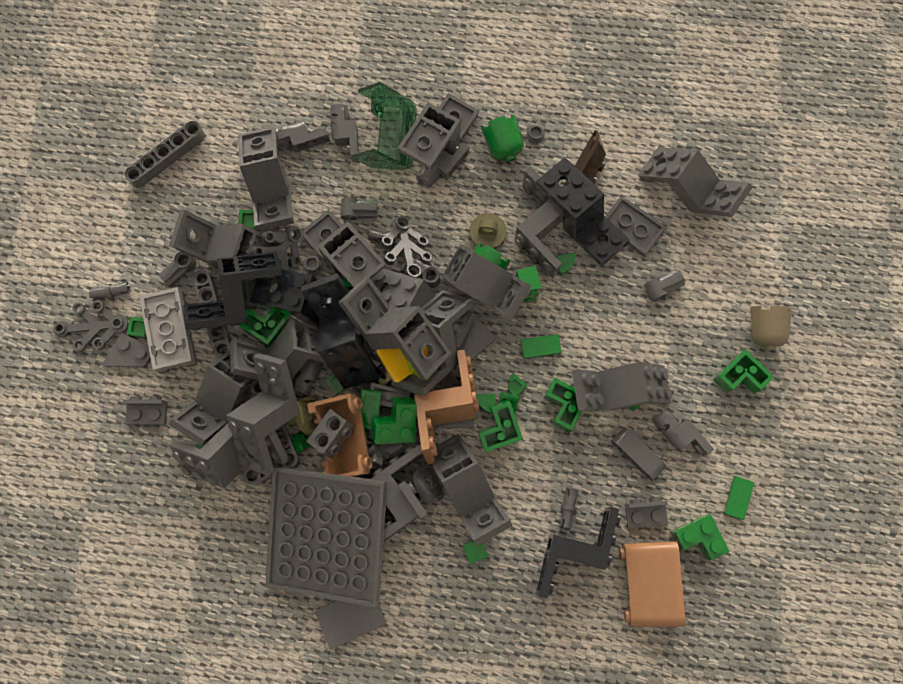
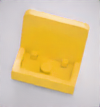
M425 346L423 349V353L425 356L428 355L427 346ZM376 349L379 358L394 382H400L415 372L400 349Z

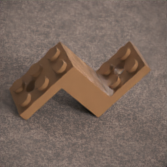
M465 349L457 351L462 386L431 391L425 396L415 394L421 450L427 464L435 463L434 456H438L437 446L433 438L435 437L434 426L477 419L476 412L479 411V405L476 396L473 367L470 356H466Z

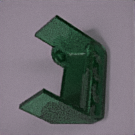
M381 82L359 89L358 93L371 99V111L376 117L380 118L378 149L354 154L352 159L374 169H410L413 159L399 152L398 146L416 121L417 108L415 103Z

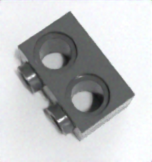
M329 409L306 442L323 455L332 459L340 451L344 441L351 436L355 425L337 412Z

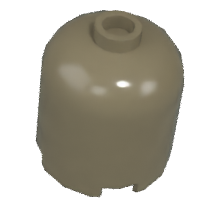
M762 306L751 307V337L753 342L759 346H764V350L770 351L776 350L778 346L785 345L790 335L791 308L786 306H770V309H762Z

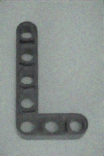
M255 380L251 384L250 388L253 397L259 394L257 393L259 380ZM285 423L276 429L275 432L279 440L282 437L287 438V444L283 448L287 456L294 455L295 460L291 465H287V463L283 465L277 462L275 464L278 467L295 469L300 464V456L294 448L293 439ZM246 468L243 472L244 481L251 485H259L272 479V474L267 476L258 473L257 479L251 481L249 476L254 470Z

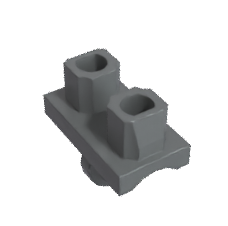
M367 445L372 468L368 474L361 475L360 477L368 479L373 470L382 468L383 462L390 458V453L380 450L378 445Z

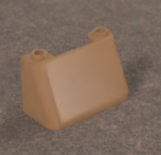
M349 393L308 403L309 414L314 413L317 417L315 424H319L329 409H332L355 425L351 436L344 441L340 451L332 459L325 456V462L321 463V466L325 467L322 473L350 477L368 474L372 468V461L368 454L361 411V399L357 395Z
M677 542L622 543V548H619L620 560L624 561L627 569L629 606L627 610H624V619L628 626H685L681 565Z

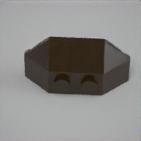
M594 130L575 164V167L594 185L598 179L596 177L597 172H602L607 163L604 161L606 152L598 130ZM566 180L563 186H567L569 182Z

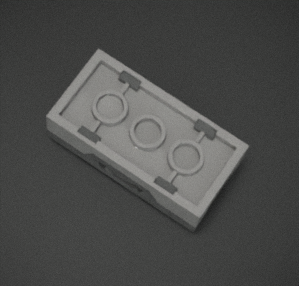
M178 287L141 295L140 302L152 369L161 374L169 372L170 368L183 365L187 367L197 365L191 330H185L183 305H186L184 293Z

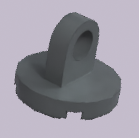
M428 464L417 467L413 473L414 481L411 482L420 494H415L419 501L424 499L429 503H436L442 500L445 495L442 489L444 486L434 468H429Z

